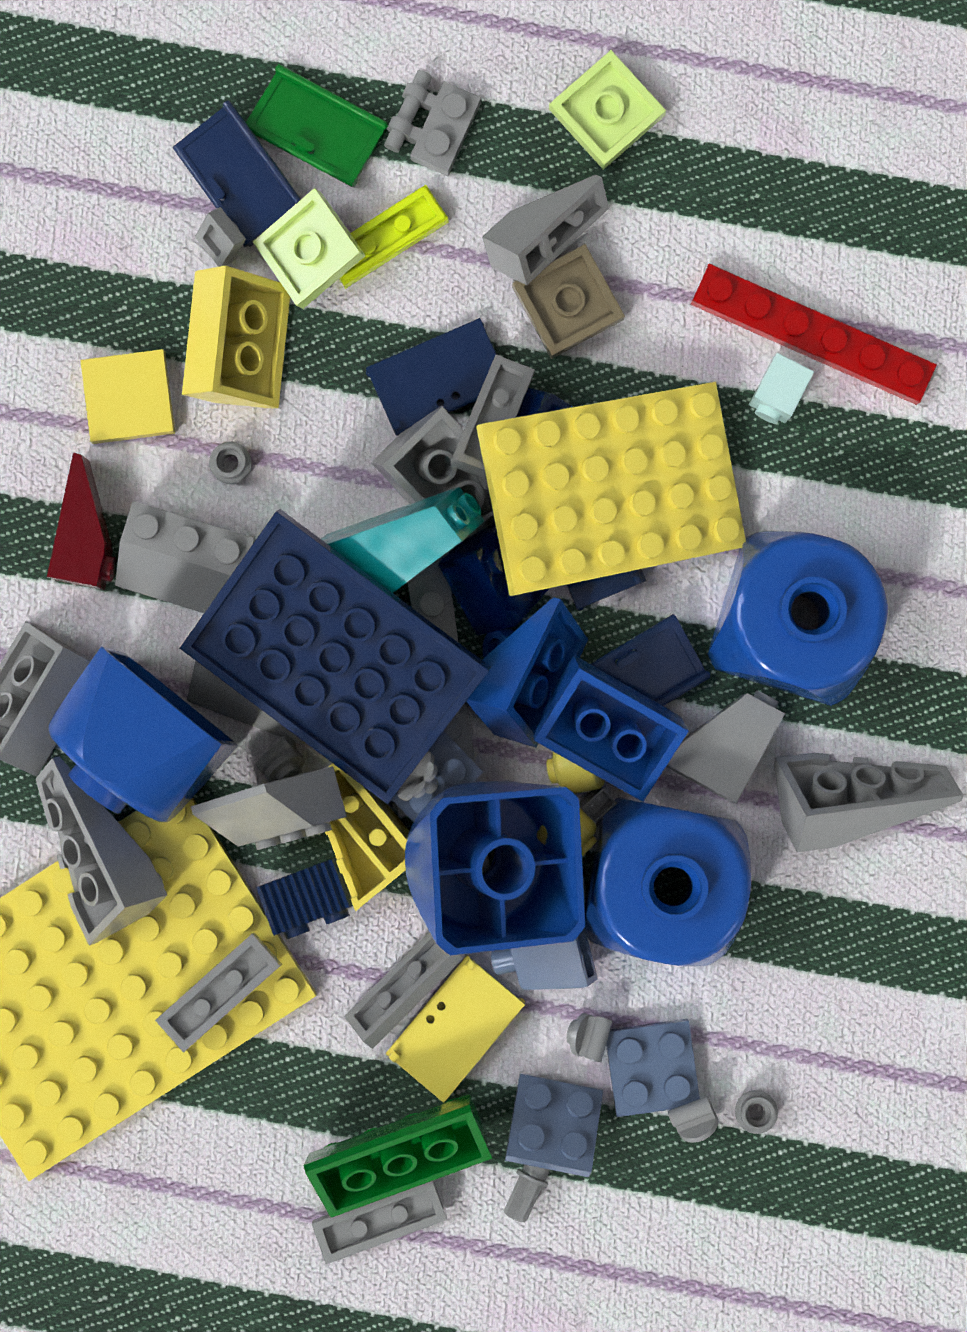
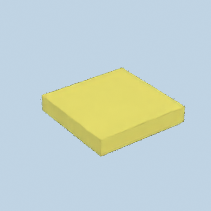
M163 349L80 360L89 435L92 444L175 434L166 354Z

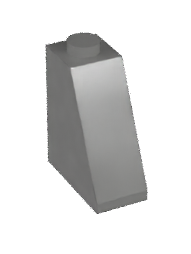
M756 691L754 696L748 693L743 694L685 737L666 767L725 800L737 803L785 713L776 709L778 701L762 692Z

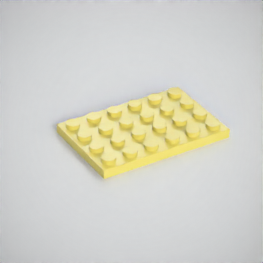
M716 382L488 422L476 426L510 596L742 548L743 543L746 542Z

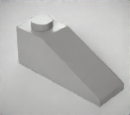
M593 175L506 214L482 237L491 267L528 285L609 209L602 177Z

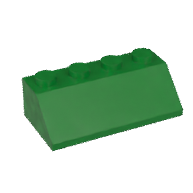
M469 1094L461 1098L450 1099L442 1105L423 1112L409 1114L403 1119L385 1126L371 1128L363 1134L344 1141L330 1143L322 1149L309 1153L303 1166L305 1174L329 1216L332 1218L492 1159V1155L480 1116Z

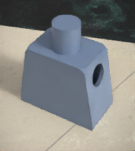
M585 928L573 942L494 950L491 952V962L495 973L501 975L516 971L522 990L584 988L598 980Z

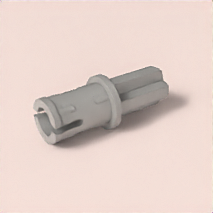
M524 1165L522 1170L517 1169L516 1173L519 1175V1178L504 1209V1213L508 1217L524 1223L528 1220L542 1187L547 1188L548 1186L545 1180L549 1174V1169Z

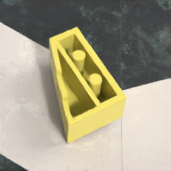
M332 763L329 767L333 766L347 817L330 821L332 830L325 832V834L328 835L337 858L338 868L344 876L352 897L351 902L356 912L406 870L405 848L410 831L388 804Z

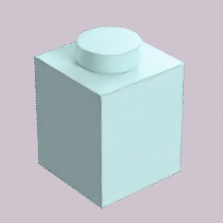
M776 353L748 405L755 408V414L767 422L777 424L778 421L786 423L795 411L814 371Z

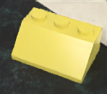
M226 265L195 271L182 395L220 404L271 409L279 408L290 296L280 282Z

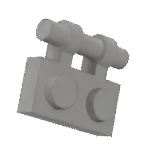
M418 70L413 82L407 83L402 94L404 102L398 115L392 116L387 127L390 133L384 146L398 153L404 140L415 144L410 154L411 161L448 177L481 105V97L443 81L437 96L427 91L432 76L425 71ZM419 107L430 111L422 129L412 125Z

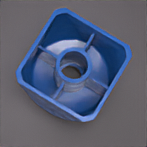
M756 532L746 537V542L739 549L709 647L708 657L717 671L832 706L847 698L877 653L888 616L887 598L882 581L868 559L856 548L842 541L806 532ZM799 595L808 598L818 611L819 620L815 630H805L799 627L792 618L791 606Z
M103 646L100 647L74 684L48 726L49 734L53 741L76 764L68 775L77 786L114 813L119 814L128 804L138 812L158 822L171 821L238 747L228 735L125 653Z
M499 781L463 783L454 785L438 794L419 813L411 827L406 842L405 867L407 882L413 900L433 939L450 956L573 942L585 928L580 805L579 798L567 787ZM541 825L545 826L547 830L545 845L537 838V831ZM494 849L493 862L490 868L482 874L483 862L488 853Z
M616 798L615 802L617 804L601 818L587 899L584 906L587 938L592 943L648 961L676 966L711 965L726 954L735 941L745 920L752 881L751 859L746 833L736 820ZM668 867H678L686 872L688 879L687 889L684 895L675 903L663 904L654 892L656 876Z

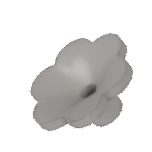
M428 751L398 790V797L403 801H408L412 797L420 798L425 793L432 794L437 789L438 780L435 778L437 766L434 764V755Z

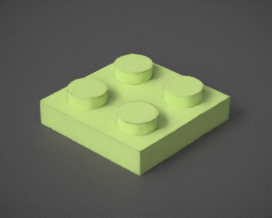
M612 50L549 103V110L603 170L659 122L666 113L663 106Z
M315 188L253 241L296 306L302 309L366 256L326 198Z

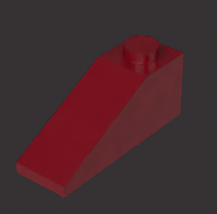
M73 453L47 577L60 582L105 590L106 582H112L114 578L117 559L112 557L113 547L90 461L81 454Z

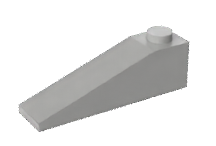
M440 406L400 433L371 464L409 504L456 487H460L464 494L468 493L474 497L481 508L480 515L485 521L454 548L492 586H495L505 576V570L487 480L450 466L464 430L443 406Z
M823 753L776 757L774 761L781 821L797 852L838 847L958 803L963 798V793L946 766L895 761L889 767L868 764V758L853 757L852 763L829 760V754Z
M59 756L49 761L36 777V783L48 826L52 831L58 832L62 854L57 855L60 869L68 867L74 892L67 894L71 909L88 945H92L148 915L167 896L161 876L156 872L147 854L103 805L74 783L68 775L71 769Z

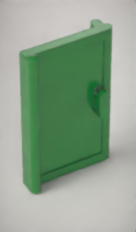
M278 64L275 67L276 73L247 119V125L259 138L348 186L355 187L359 175L386 132L388 122Z

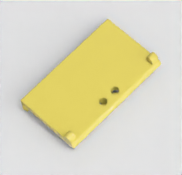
M467 955L386 1052V1055L444 1103L525 1006V1001L523 998L515 996Z

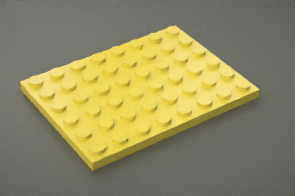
M194 798L169 822H158L137 810L118 822L150 858L156 872L159 873L163 880L167 896L148 915L98 943L88 945L67 894L74 892L68 867L60 869L58 861L0 897V1136L28 1181H31L317 996L316 991L280 934L273 935L264 909L214 830L193 815L191 806L197 805ZM252 933H255L282 965L183 1053L155 1020Z

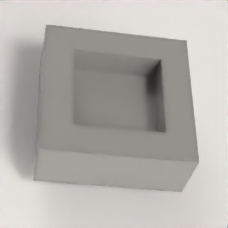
M221 207L207 214L195 235V238L218 267L232 263L246 240L238 226L231 221Z

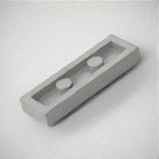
M495 355L450 466L486 479L476 426L483 423L516 418L535 369Z
M427 933L344 1017L361 1040L373 1049L463 957L460 954L450 956L436 944L431 933Z
M252 933L155 1021L184 1053L278 969L282 963L255 933Z
M433 1180L332 1218L328 1214L314 1219L312 1227L325 1264H329L447 1220V1215Z

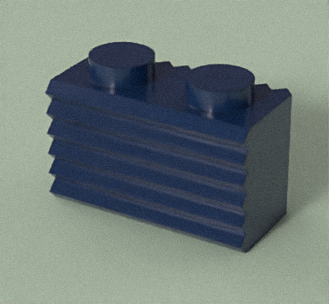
M336 857L256 887L274 936L284 932L286 939H290L310 931L308 923L323 917L325 923L330 924L350 916L347 908L353 906L351 902L352 897L344 876L340 873Z

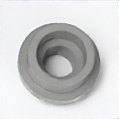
M224 442L212 451L209 465L211 472L219 481L235 484L248 476L252 461L249 452L244 446L236 442ZM234 456L238 458L237 468L231 471L224 468L225 459Z
M752 1090L746 1092L738 1099L735 1106V1116L737 1122L744 1130L753 1134H761L767 1132L775 1125L778 1117V1108L776 1102L769 1094L760 1090ZM754 1104H760L763 1107V1113L759 1118L749 1117V1108Z

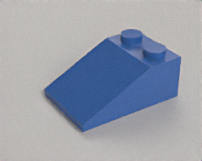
M553 597L482 659L491 668L466 702L495 736L535 748L538 746L533 737L550 693L573 655L580 658L588 641V638L561 599Z

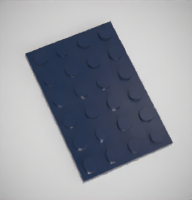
M281 509L274 513L179 648L386 804L394 797L491 668Z

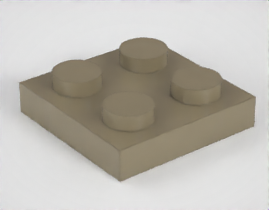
M586 244L554 260L528 285L519 281L512 283L516 296L551 359L620 323L625 318Z

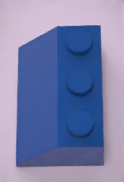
M573 655L550 693L533 740L644 802L689 730L682 717Z

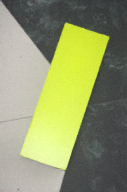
M427 185L419 188L350 233L366 256L339 278L345 289L449 223L447 215Z

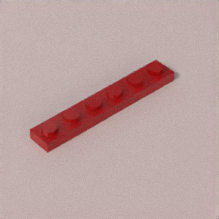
M708 264L690 304L915 405L921 402L937 364L712 264Z

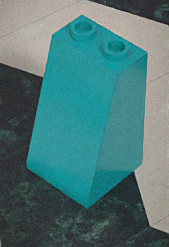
M456 487L328 533L321 540L393 593L462 542L485 520L480 515L481 508L474 497L468 493L464 494L460 487Z

